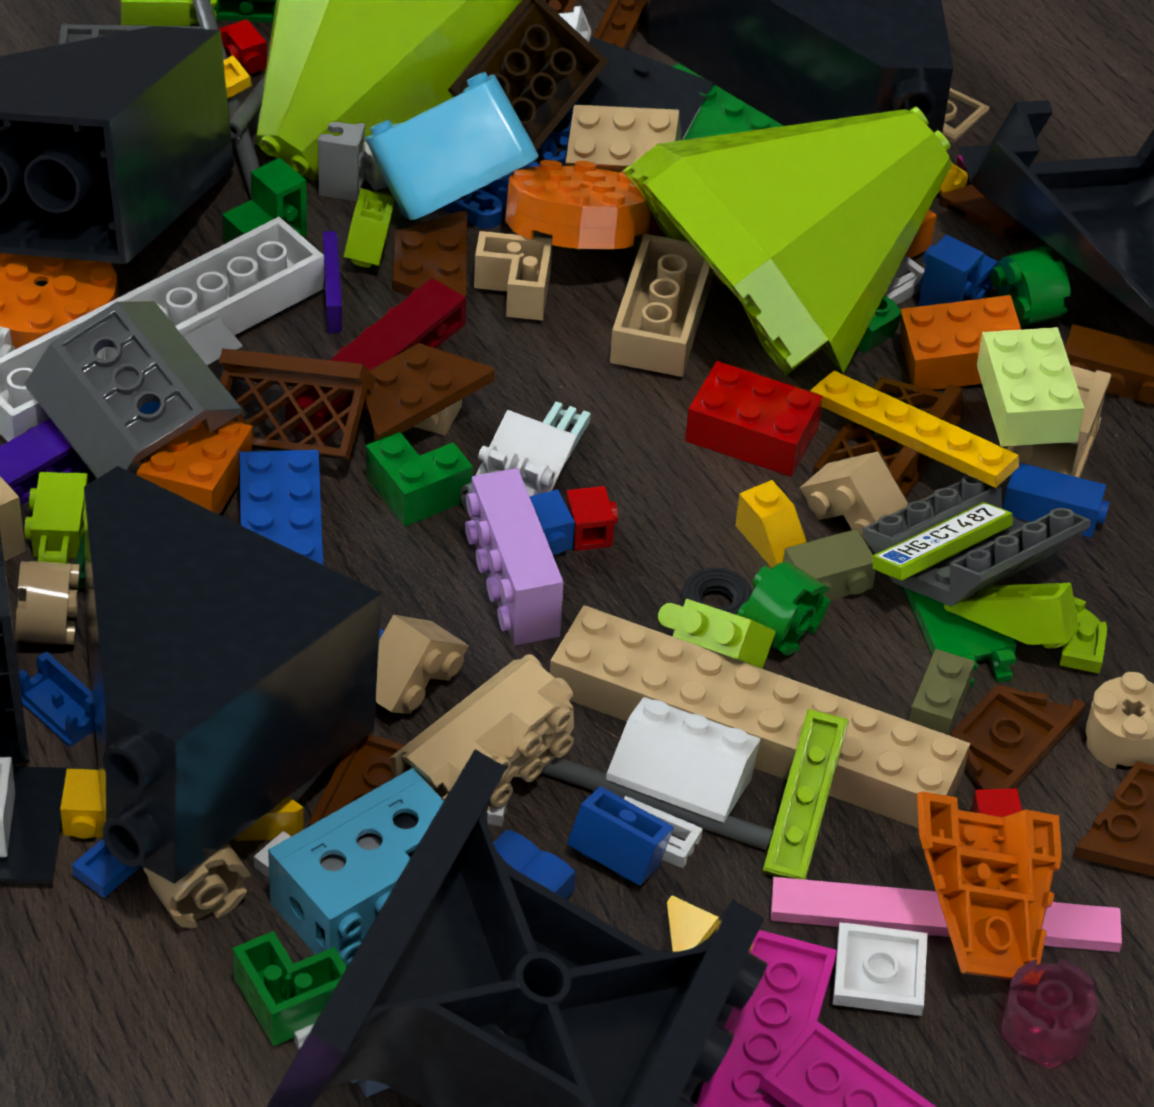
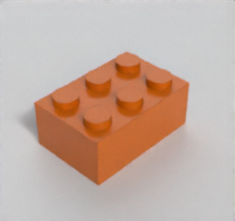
M1011 295L901 309L900 343L912 385L936 390L947 388L948 385L959 387L982 384L977 369L982 332L1021 330Z
M232 419L212 433H209L205 426L199 422L148 455L138 469L137 475L220 515L240 482V452L252 451L253 426L239 423Z

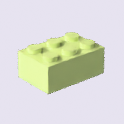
M1058 327L982 332L977 369L1001 447L1077 442L1084 405Z

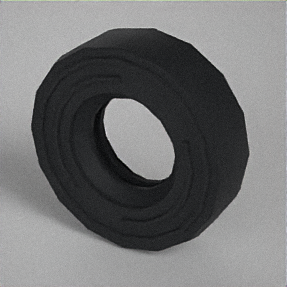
M710 567L695 572L687 579L682 589L681 601L682 606H684L686 599L705 604L702 600L703 595L709 592H721L730 596L732 603L727 607L717 609L737 615L739 609L749 600L753 591L748 581L737 572L726 568Z

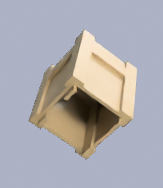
M1070 365L1084 405L1078 441L1008 446L1007 450L1018 454L1020 463L1080 478L1099 430L1100 415L1111 374L1099 370L1093 372Z

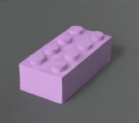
M514 468L472 476L471 493L466 494V505L471 519L465 522V531L469 544L476 545V562L480 573L486 572L487 574L486 584L491 602L497 601L498 603L497 614L501 630H508L513 646L560 637L564 582L519 469Z

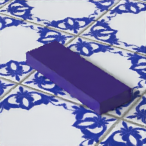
M335 231L323 232L327 334L342 331V302L338 237Z

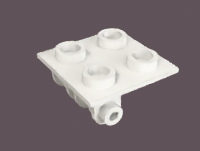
M507 410L489 447L482 446L480 449L478 460L482 461L476 475L487 474L494 470L503 471L518 468L529 496L552 491L578 436Z

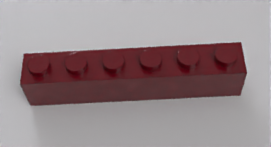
M431 278L420 288H415L396 307L390 308L386 315L375 324L365 328L360 336L349 345L343 346L330 360L363 364L368 370H371L419 343L436 349L466 325V297ZM308 388L297 396L296 400L304 410L321 398L316 389ZM342 393L331 401L338 414L351 406L353 393ZM291 401L285 405L286 423L298 414ZM364 401V404H363V408H362V409H364V408L366 407L365 401ZM324 406L310 416L309 420L317 430L334 417L328 407ZM304 421L294 428L306 436L312 434ZM337 426L322 437L323 442L341 427Z

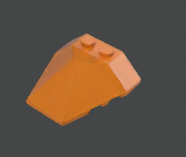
M925 791L917 793L919 837L961 973L1028 983L1036 982L1047 933L1042 928L1046 908L1052 907L1054 893L1050 892L1054 871L1060 869L1062 859L1059 815L1025 809L1006 817H997L958 810L957 797Z

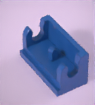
M46 651L37 657L36 667L38 670L33 678L24 670H21L19 673L22 703L24 708L70 748L95 731L92 691Z

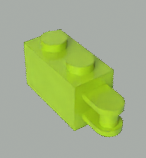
M121 0V25L190 26V24H199L192 0ZM210 0L212 8L217 5V0ZM213 9L215 18L217 19V13Z
M40 472L37 488L30 489L29 508L30 512H33V516L26 517L24 534L25 540L32 541L33 557H38V561L70 563V558H76L84 530V486L88 484L87 473Z
M689 599L685 600L684 606L666 603L660 608L658 613L659 622L663 626L674 630L672 637L763 669L776 633L775 630L753 620Z

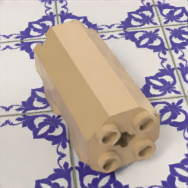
M527 654L522 659L513 660L390 757L392 778L394 779L413 768L444 801L473 751L476 749L507 767L490 798L488 810L494 807H501L509 800L513 793V788L509 785L513 777H521L526 782H531L539 776L542 769L553 759L564 756L570 750L574 743V738L570 735L574 728V711L569 701L573 698V691L566 681L561 678H555L547 672L533 655Z

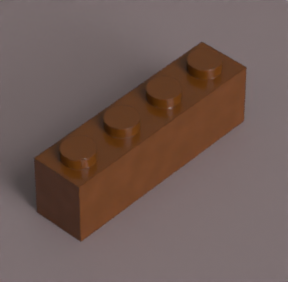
M1072 325L1065 345L1070 365L1093 372L1099 370L1110 373L1111 379L1106 393L1154 405V345Z

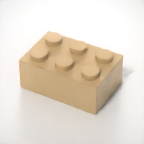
M574 105L566 166H575L576 161H590L596 164V168L620 173L656 146V144L681 140L679 110Z

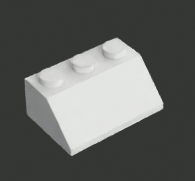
M643 697L628 718L607 771L606 780L724 823L752 779L761 739L749 735L741 729L730 728L707 720L702 715L691 714L668 706L663 701Z

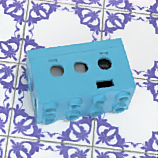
M411 768L268 849L271 905L314 954L335 947L345 965H349L444 801Z

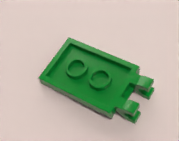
M903 587L932 656L935 649L973 660L975 661L973 671L977 670L976 661L988 660L996 683L1012 680L1013 674L1009 665L1016 662L1015 650L1017 645L1013 638L945 610L943 603ZM971 677L970 687H973L974 679Z

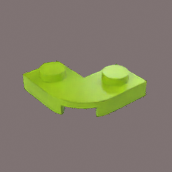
M1074 597L1079 628L1069 642L1062 647L1060 666L1100 673L1107 636L1106 622H1100L1094 614L1085 609L1086 601Z

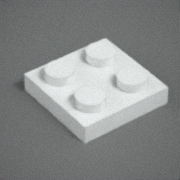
M840 922L832 1005L922 1016L928 933Z

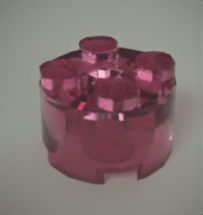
M1061 959L1058 960L1057 964H1037V960H1032L1020 967L1010 982L1003 1010L1002 1036L1019 1053L1038 1061L1045 1068H1057L1063 1061L1071 1060L1083 1052L1089 1042L1098 1013L1099 1003L1094 992L1095 983L1093 979L1082 968Z

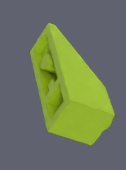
M363 188L360 189L343 256L350 258L351 263L361 267H371L372 264L379 266L394 205L393 196Z
M1071 583L992 585L951 607L944 604L945 610L1028 645L1042 644L1045 648H1058L1067 644L1079 628Z

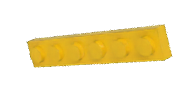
M837 371L831 372L810 390V392L823 396V408L995 488L1019 467L1018 454Z

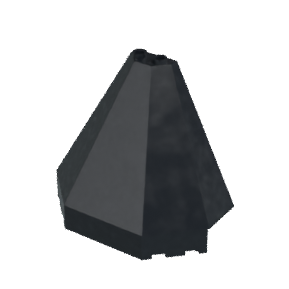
M1049 100L1016 102L990 145L959 147L970 184L1010 221L1045 247H1050L1054 254L1154 328V129L1136 156L1033 162L1040 151L1036 139L1053 111Z

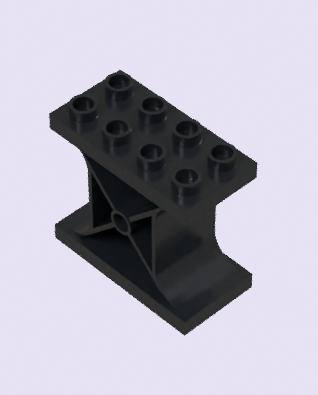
M475 749L420 840L266 1107H312L315 1101L332 1087L353 1080L380 1082L424 1107H700L689 1100L695 1091L699 1079L705 1083L709 1082L731 1046L735 1034L724 1028L732 1009L735 1008L741 1011L745 1007L767 968L768 963L749 952L764 921V917L732 899L701 941L693 948L669 952L656 950L638 942L520 873L500 856L489 834L487 811L490 798L507 767Z

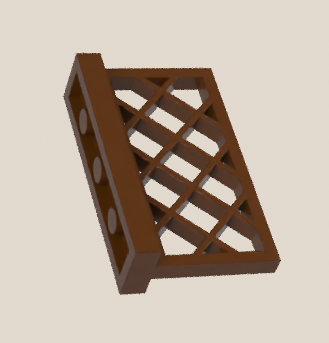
M222 348L219 363L224 367L220 380L222 385L230 393L233 380L246 381L251 389L235 401L242 408L251 400L257 398L263 407L262 411L248 421L244 419L242 414L236 416L239 422L251 425L254 428L269 417L276 428L275 431L264 439L256 438L252 432V448L270 451L319 450V457L350 460L366 392H373L376 380L363 364ZM274 384L281 385L285 394L268 406L261 393ZM308 388L316 389L321 398L303 410L296 397ZM342 393H353L351 406L338 414L331 401ZM291 401L298 414L281 426L274 413ZM324 406H327L334 418L316 430L309 417ZM304 421L312 434L299 443L291 442L287 433ZM337 426H340L344 432L340 448L327 447L321 438Z
M880 377L873 387L882 393L889 392L899 395L900 397L896 399L913 407L924 402L933 404V407L923 409L922 411L952 425L958 426L964 418L962 388L948 385L945 391L940 393L885 377ZM848 420L813 467L815 475L827 463L878 451L906 499L934 459L888 437L874 440L872 434L877 432ZM863 436L867 441L866 443L850 447L847 444L848 440ZM899 446L901 450L899 453L883 456L880 451Z

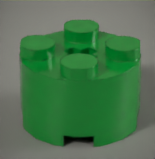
M1042 246L1004 256L999 261L997 267L991 268L990 280L993 287L997 289L998 296L1011 295L1018 321L1022 328L1060 318L1068 311L1067 308L1063 307L1064 297L1070 296L1068 276L1062 261L1054 262L1050 255L1052 249L1050 247Z
M781 562L772 569L768 566H763L753 579L755 589L752 595L741 606L737 615L775 630L776 633L771 647L783 655H791L801 649L800 645L796 642L802 638L805 632L808 631L814 634L820 626L830 604V599L826 598L824 594L830 589L827 585L791 562Z

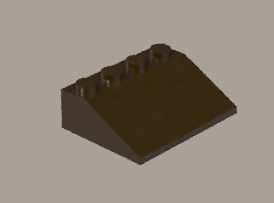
M521 0L453 82L448 91L452 97L463 93V90L468 87L466 81L482 72H486L488 76L495 75L537 151L609 60L544 0Z

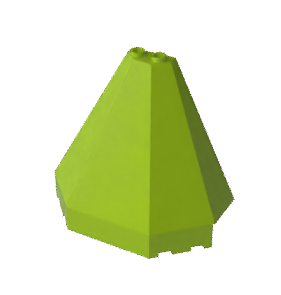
M277 0L255 144L267 155L276 158L280 157L301 176L306 177L312 182L319 180L318 139L320 134L342 135L339 132L333 133L328 131L329 123L365 124V137L372 134L370 128L383 121L390 120L391 124H401L453 98L448 91L449 87L521 0Z
M915 106L910 111L904 109L658 143L622 172L642 194L652 216L664 235L670 239L689 242L740 300L764 351L787 376L820 349L825 352L844 374L938 193L952 162L946 152L951 148L950 143L939 130L933 133L927 126L929 124L927 118Z

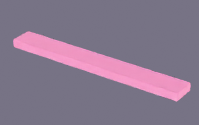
M773 877L771 921L839 927L840 922L923 932L932 936L950 937L936 891ZM1053 902L1052 907L1046 908L1042 926L1047 931L1044 946L1120 952L1122 945L1120 908Z

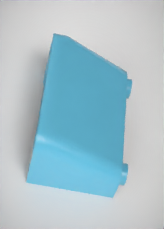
M482 72L466 81L468 87L463 90V93L401 124H391L390 120H386L370 128L372 134L365 137V140L402 216L409 220L423 217L531 163L539 157L530 137L495 75L488 76L486 72Z

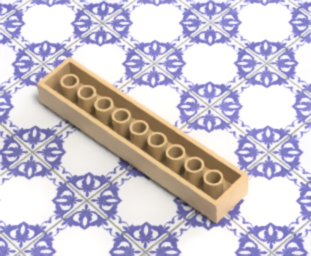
M583 605L550 660V674L555 678H561L566 681L573 691V698L569 701L628 721L629 716L642 698L646 697L652 700L663 701L668 706L691 714L702 715L707 720L721 725L741 729L747 734L761 739L754 768L788 780L807 709L849 719L829 796L919 828L917 793L925 791L954 797L964 775L970 743L585 605Z

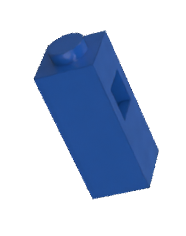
M1019 462V467L1010 476L1003 509L1012 512L1014 518L1029 522L1049 514L1051 510L1056 508L1071 509L1075 514L1090 519V527L1081 535L1092 538L1096 524L1104 525L1110 502L1103 500L1106 484Z

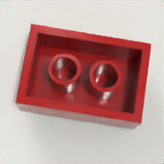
M716 361L688 408L685 441L792 477L819 428L823 396Z

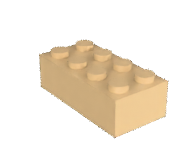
M644 234L612 329L610 363L683 377L713 280V269L689 242Z

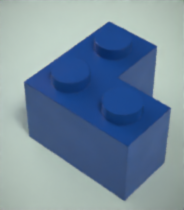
M946 234L936 245L932 244L929 246L924 254L922 263L925 265V269L918 285V291L921 292L918 307L983 299L993 289L990 271L991 268L997 267L998 261Z

